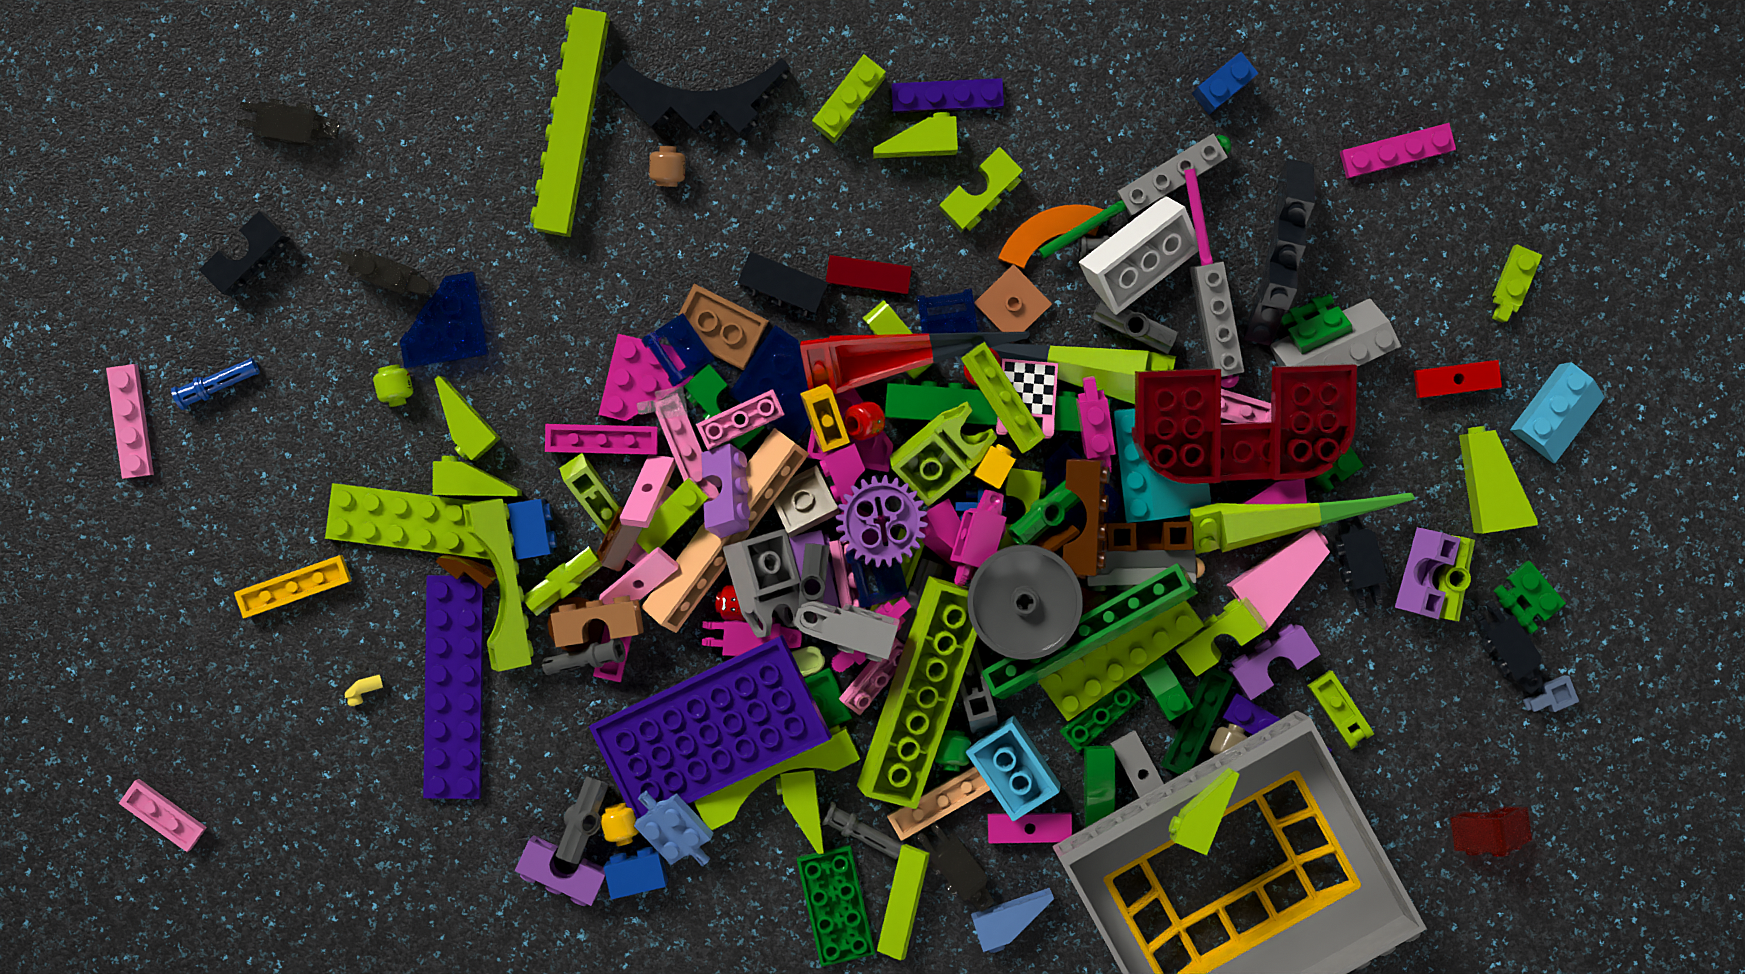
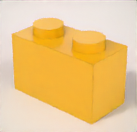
M824 384L800 393L817 444L821 450L826 452L850 443L831 388Z
M1000 444L994 447L990 446L971 476L994 489H1000L1016 459L1011 457L1012 451Z

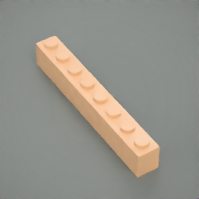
M774 428L765 438L754 456L748 461L746 467V480L749 486V491L747 492V502L750 509V517L748 518L749 530L719 538L705 529L704 522L677 558L678 569L650 593L641 608L660 625L677 633L726 567L727 561L723 546L747 539L809 453Z

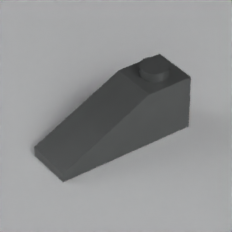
M974 642L959 685L971 734L998 727L997 715L990 690L981 672L983 671V666L976 642Z

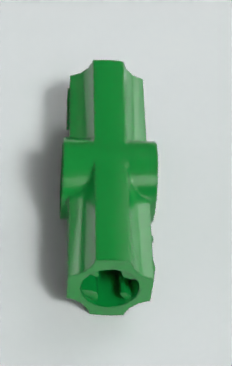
M1066 480L1045 498L1034 501L1030 511L1008 529L1009 535L1018 545H1030L1049 527L1059 525L1064 520L1065 514L1081 501L1074 492L1065 488ZM1049 507L1050 512L1046 518L1045 511Z

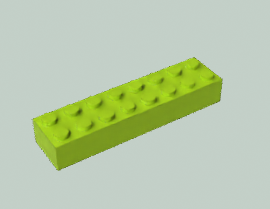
M928 576L857 783L858 788L866 797L913 809L918 807L977 636L968 613V587H960L955 583Z

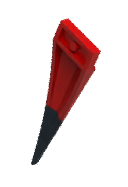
M1024 331L839 335L801 341L800 349L808 390L827 384L833 394H838L898 373L967 354L983 342L990 348L1026 339L1030 336V333Z

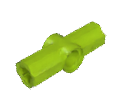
M1455 536L1461 538L1454 565L1443 564V568L1438 573V590L1446 592L1439 618L1459 621L1465 589L1471 582L1469 569L1475 540ZM1456 571L1459 579L1455 585H1452L1449 577L1452 572Z
M589 546L568 563L564 562L550 572L543 582L524 595V601L528 608L538 616L560 598L564 599L582 585L581 582L602 567L596 551Z

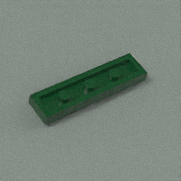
M1210 667L1203 673L1190 700L1193 708L1184 713L1160 764L1162 767L1179 775L1192 769L1234 677L1213 667Z

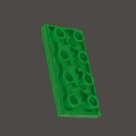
M851 845L825 850L823 854L816 852L797 857L821 967L875 955Z

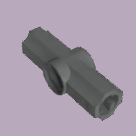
M1102 299L1097 304L1091 318L1122 333L1126 338L1135 339L1164 354L1169 353L1178 333L1148 319L1142 313L1134 312L1127 308L1115 315ZM1134 318L1140 322L1141 329L1139 333H1133L1129 330L1128 321Z
M805 543L798 608H801L802 604L811 601L821 603L824 601L829 545ZM807 580H817L821 585L820 591L816 594L808 593L805 589ZM804 612V617L808 622H817L818 618L814 612Z
M925 558L921 559L914 583L910 585L906 599L912 606L903 614L902 617L906 621L901 624V629L897 631L896 638L904 641L907 640L928 576L940 579L945 565Z
M586 776L576 804L570 806L565 812L564 823L567 827L556 857L579 864L589 836L595 834L600 827L601 817L598 812L608 789V783Z

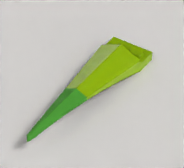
M1412 493L1323 503H1215L1190 509L1193 549H1195V554L1210 552L1216 549L1226 552L1414 500L1415 497Z

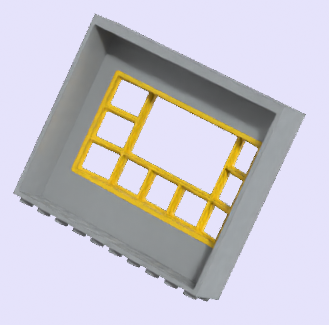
M1299 711L1291 713L1233 747L1052 846L1122 974H1163L1153 953L1176 934L1179 935L1192 959L1177 974H1347L1354 969L1361 970L1371 963L1370 960L1379 955L1386 956L1396 949L1395 946L1404 941L1411 942L1420 937L1421 932L1427 929L1311 717ZM1227 768L1234 769L1240 775L1223 817L1255 799L1283 849L1287 861L1189 916L1179 919L1147 859L1175 844L1169 837L1171 833L1168 832L1172 818L1174 816L1178 817L1180 810ZM1294 780L1308 808L1276 819L1263 794L1287 781ZM1314 817L1329 844L1300 855H1295L1282 828L1303 819ZM1334 853L1349 880L1320 891H1315L1302 864ZM1140 864L1152 889L1127 908L1113 883V879ZM1293 869L1305 889L1307 897L1277 913L1263 886ZM1255 891L1269 918L1238 934L1225 911V906ZM1155 898H1158L1172 925L1147 944L1133 916ZM1216 912L1228 932L1230 940L1200 956L1188 936L1186 928Z

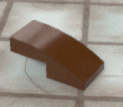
M445 554L435 561L456 579L461 578L467 573L485 589L493 585L498 579L497 574L493 570L464 556Z

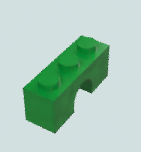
M708 364L684 385L688 390L685 394L687 399L695 407L700 404L706 411L703 415L705 419L722 413L718 404L719 397L729 387L713 367ZM739 414L736 416L735 421L738 425L745 423L746 418L744 415ZM762 425L726 443L732 444L734 447L737 446L741 450L765 429V426Z

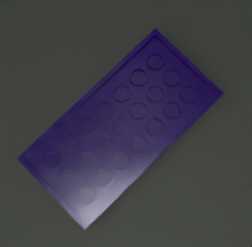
M783 635L589 726L627 807L634 810L636 820L648 812L644 804L638 800V797L645 791L656 802L667 800L677 793L688 804L832 738Z

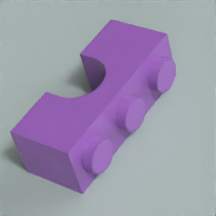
M732 444L702 452V477L717 488L722 487L717 498L704 503L705 529L719 538L749 530L748 518L750 517V509L747 502L749 486L746 480L747 459L745 454Z
M1417 527L1395 608L1439 619L1446 592L1435 589L1432 583V576L1438 566L1442 564L1454 565L1461 538Z
M1288 624L1277 632L1279 636L1271 641L1269 639L1263 640L1254 647L1256 651L1248 656L1243 654L1231 662L1233 666L1227 670L1234 677L1235 683L1247 699H1254L1274 685L1267 672L1268 665L1274 658L1283 656L1292 668L1298 670L1320 655V652L1303 626Z
M533 835L529 839L515 871L520 873V877L528 882L535 883V881L546 885L545 888L554 894H561L562 892L571 896V901L578 905L586 906L588 904L592 906L606 877L604 867L583 858L575 872L570 874L562 873L554 864V856L558 846Z

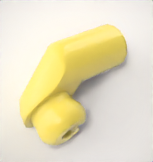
M380 675L360 679L347 689L345 698L348 700V705L362 704V693L383 688Z

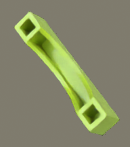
M490 499L463 504L467 532L487 552L495 567L499 582L500 603L494 629L487 640L491 669L500 672L531 665L530 657L533 656V647L531 641L527 640L526 629L529 628V623L521 607L524 595L521 586L517 584L516 575L519 574V566L516 558H513L511 547H514L512 532L508 531L506 520H509L508 506L506 503L503 504V499Z
M833 726L829 728L832 735L829 741L695 800L694 803L703 822L713 830L734 820L740 806L748 795L761 783L777 774L800 768H822L837 771L860 760V754L847 727Z

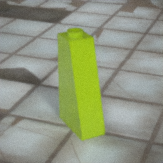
M1485 426L1468 428V434L1459 435L1474 533L1484 534L1538 525L1537 518L1496 430L1486 431Z

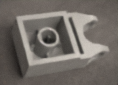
M786 529L723 546L741 613L756 637L760 638L771 635L773 610L776 611L778 617L787 628L796 626L794 621L798 610L800 593L798 583H801ZM788 608L793 613V621L789 618ZM758 618L763 624V631L758 625Z
M811 601L802 604L801 608H798L794 624L805 634L838 644V650L852 654L854 650L866 653L865 658L881 662L882 658L887 660L889 658L900 620L847 603L843 608ZM804 612H814L818 618L817 622H808L804 617Z

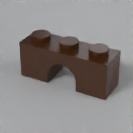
M1192 521L1104 523L1108 527L1107 539L1104 541V551L1193 550Z

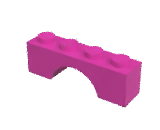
M853 439L850 440V443L822 452L824 460L820 461L825 477L831 475L835 484L830 487L835 501H842L845 505H847V502L843 495L853 496L851 486L855 485L858 477L865 471ZM859 507L857 508V512L860 516L868 517L871 515L869 513L864 512ZM878 515L877 521L874 524L880 525L883 545L888 546L885 531L887 522L883 515ZM867 531L862 535V540L867 545H873L878 541V536L873 531Z

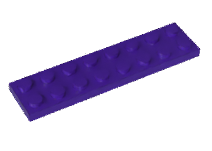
M427 575L423 798H481L484 587L470 576H462L456 579L452 575Z

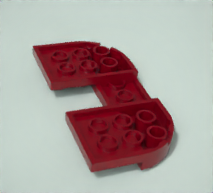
M1357 365L1272 366L1271 421L1221 423V369L1135 371V427H1132L1135 448L1144 463L1154 472L1172 481L1185 484L1220 483V481L1251 479L1291 480L1318 476L1333 467L1332 464L1340 455H1345L1352 442L1356 424Z

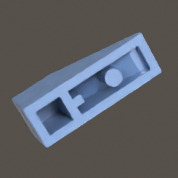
M1050 888L972 913L971 916L983 952L988 950L990 953L1003 950L1006 944L1011 943L1054 899Z

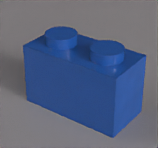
M1240 52L1199 85L1192 95L1210 115L1248 84L1258 72L1244 54Z
M536 499L508 504L517 560L553 554L554 548L557 547V537L555 531L550 530L549 520H553L550 503L546 504V499Z
M653 847L639 849L637 854L626 857V853L609 857L610 861H607L604 865L611 900L663 888L668 883L663 856L657 850H653Z

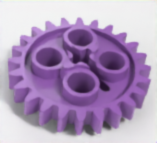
M884 475L882 483H878L876 477L872 476L870 485L862 479V488L860 490L853 485L851 486L853 496L843 495L847 505H838V509L844 512V514L836 516L837 521L843 522V525L836 527V532H845V535L839 541L840 543H850L846 548L847 553L854 549L857 551L854 557L855 560H858L863 555L865 557V565L867 566L871 559L875 560L876 568H879L881 560H885L889 568L894 558L899 564H902V554L911 558L910 547L920 548L916 538H925V534L920 532L919 529L927 528L928 523L920 521L921 518L927 516V512L918 510L923 505V500L916 502L913 500L917 495V491L909 494L906 492L908 483L900 488L898 487V478H895L892 484H889L887 475ZM876 497L880 498L883 518L889 519V522L885 525L888 546L883 545L880 525L874 524L878 518L875 504ZM889 499H896L900 502L901 508L897 512H890L886 509L885 502ZM863 503L869 504L873 508V513L868 517L860 516L857 512L859 505ZM895 526L903 527L906 536L901 540H895L891 537L890 530ZM867 531H873L877 534L878 541L873 545H867L863 542L862 535Z

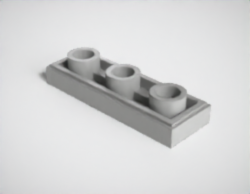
M1135 730L1110 743L1115 749V754L1139 798L1164 785ZM1145 769L1146 775L1139 778L1138 772Z

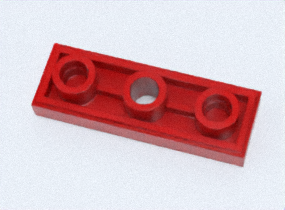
M1499 360L1414 371L1417 398L1502 387ZM1455 375L1459 377L1458 384L1454 382Z

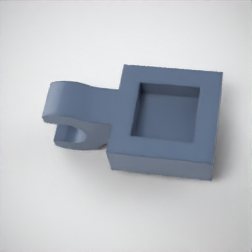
M1566 675L1544 683L1540 687L1542 694L1523 699L1526 709H1532L1533 712L1547 706L1549 711L1556 712L1579 702L1571 679Z

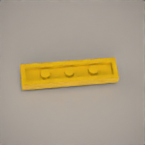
M339 555L236 591L234 594L244 619L352 580L343 555Z

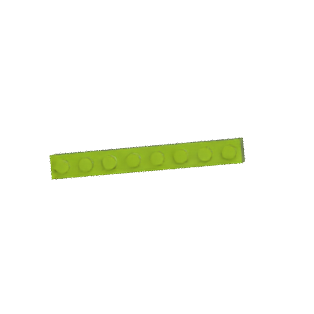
M573 7L572 15L568 14L566 18L565 30L568 31L567 42H563L561 46L560 58L564 60L562 70L558 69L556 73L555 85L559 86L557 97H553L551 101L550 112L554 115L552 125L548 124L546 128L545 140L549 141L547 152H543L541 156L540 167L544 170L542 179L537 180L535 195L539 196L537 207L533 206L530 222L534 223L533 228L539 232L571 237L610 22L606 12Z

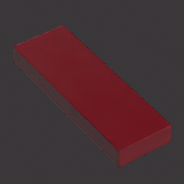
M829 255L826 282L834 285L908 295L912 266Z

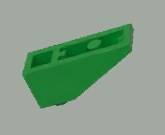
M1162 656L1138 672L1162 715L1168 721L1193 708L1182 686Z

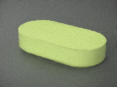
M806 646L791 651L803 677L819 672L824 666L825 657L822 656L821 650L816 646Z

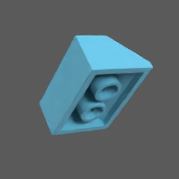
M1572 362L1559 364L1510 431L1552 463H1556L1605 397L1595 380Z
M1014 715L999 724L998 727L990 730L966 751V754L1012 821L1017 820L1060 792L1061 783Z

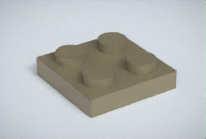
M817 465L792 477L773 502L790 538L840 514Z

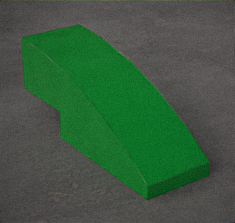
M1084 746L1085 828L1114 812L1115 749L1112 746Z

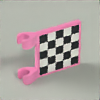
M1002 358V370L1034 418H1042L1041 430L1046 436L1044 439H1051L1054 434L1058 363ZM997 417L996 433L1006 435L1008 431L999 417Z

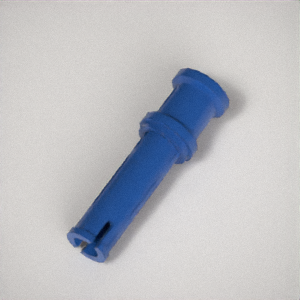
M251 357L209 377L193 378V382L180 388L175 386L171 388V393L177 406L183 411L188 408V405L196 401L210 399L211 393L255 374L257 375L260 371L255 360Z

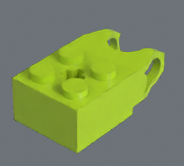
M968 402L942 412L889 456L891 468L905 483L909 484L908 486L913 491H917V496L928 507L971 472L970 469L982 460L988 448L997 439L996 432L992 428L973 436L964 435L960 432L961 426L973 411Z

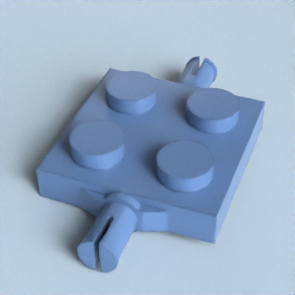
M647 791L638 797V800L644 804L648 812L637 819L634 827L670 865L689 855H692L701 866H704L710 860V857L704 853L700 846L711 840L713 832L677 793L669 799L656 802Z

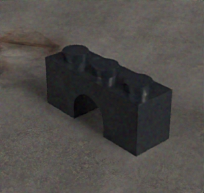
M258 211L239 230L249 243L248 252L242 259L234 260L228 253L218 250L199 269L224 295L232 297L233 295L240 294L247 287L246 282L253 275L257 276L262 273L267 267L266 263L273 256L280 255L287 248L286 243L291 239L267 214Z

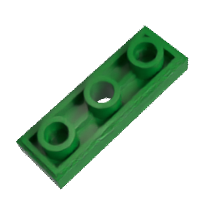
M1125 681L1075 716L1059 731L1077 752H1080L1084 746H1087L1141 698ZM1104 711V718L1101 720L1096 719L1097 712Z

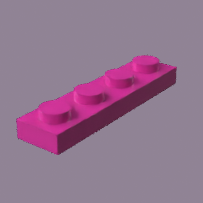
M1446 123L1342 150L1340 156L1346 179L1449 153L1456 150L1450 124Z
M545 424V452L658 455V427Z

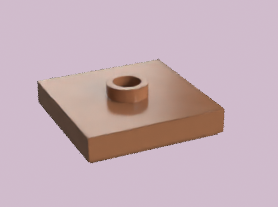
M1014 264L973 303L1000 332H1024L1052 305Z

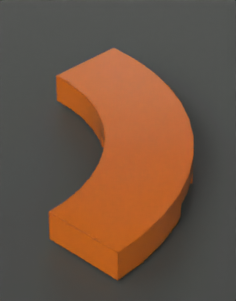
M1073 204L1042 211L1028 219L1015 230L1002 248L998 260L1024 269L1029 257L1040 245L1053 237L1065 234L1104 209ZM1099 226L1085 235L1095 237Z

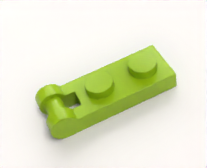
M1329 670L1307 685L1350 750L1358 745L1357 742L1364 737L1368 739L1374 735L1372 729L1333 671ZM1356 723L1358 728L1350 733L1348 727Z

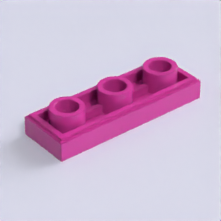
M1026 813L1015 821H1012L1008 814H988V843L1061 842L1072 836L1071 813ZM1028 823L1034 824V828L1031 831H1026L1025 826Z

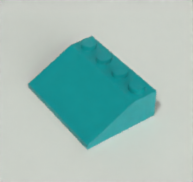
M1135 408L1114 411L1126 523L1190 515V509L1211 505L1209 483L1185 484L1172 481L1157 474L1144 463L1135 448L1132 437V427H1135Z

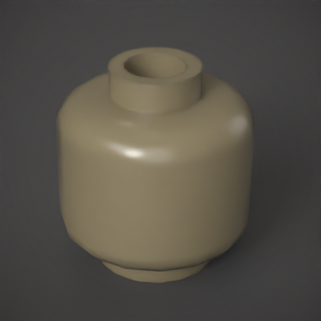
M1229 724L1228 728L1219 727L1210 745V752L1216 756L1248 738L1244 735L1245 729L1234 724Z

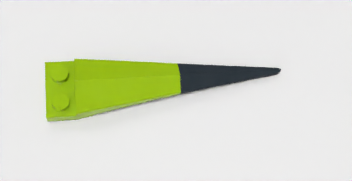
M1008 343L990 347L998 353L1001 361L1003 358L1058 363L1057 379L1082 388V378L1094 376L1097 391L1104 390V395L1135 405V371L1173 370L1176 356L1143 350Z

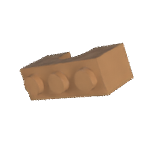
M630 595L613 598L614 603L603 604L601 599L586 602V607L577 609L575 604L558 606L559 611L551 613L555 646L561 647L589 641L588 628L593 619H601L608 625L611 639L643 633L639 599L630 600Z

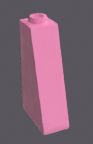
M1306 529L1226 585L1238 601L1245 597L1249 599L1267 622L1263 632L1270 628L1330 553L1326 547L1328 541L1319 530Z

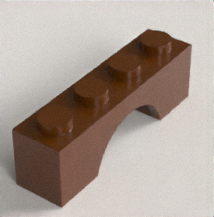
M1072 458L1067 459L1065 488L1074 492L1082 500L1087 512V522L1082 534L1076 540L1063 545V559L1068 563L1075 575L1097 576L1101 573V569L1106 567V552H1102L1103 541H1106L1108 533L1107 524L1103 523L1104 512H1107L1109 507V497L1105 495V484L1109 483L1110 468L1106 467V460Z

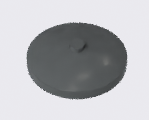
M1013 545L989 556L975 572L968 592V613L974 630L991 649L1010 658L1036 659L1058 650L1073 635L1082 613V592L1074 571L1059 555L1036 545Z

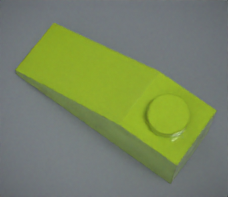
M947 112L934 113L933 117L926 118L874 147L873 158L956 155L958 151L956 116H950V113Z
M438 376L435 382L452 440L457 444L455 450L463 459L467 460L470 458V460L477 461L501 437L445 377Z
M581 453L559 469L564 483L606 535L621 506L591 463Z
M442 456L441 461H433L432 495L522 496V490L468 462H459V456Z
M687 478L655 511L649 527L642 528L636 542L648 554L657 547L661 548L711 497L692 478Z
M814 768L793 769L780 773V778H776L777 795L783 794L784 804L816 852L823 854L824 845Z
M1227 768L1180 810L1178 817L1174 816L1168 829V832L1171 833L1169 837L1177 844L1207 855L1240 774L1234 769Z

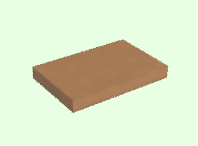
M694 284L670 334L745 371L769 321Z

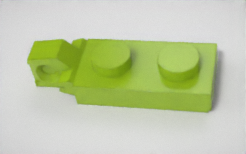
M1518 244L1513 246L1492 295L1494 297L1493 303L1497 304L1492 319L1501 323L1507 322L1512 311H1518L1542 258L1541 254Z

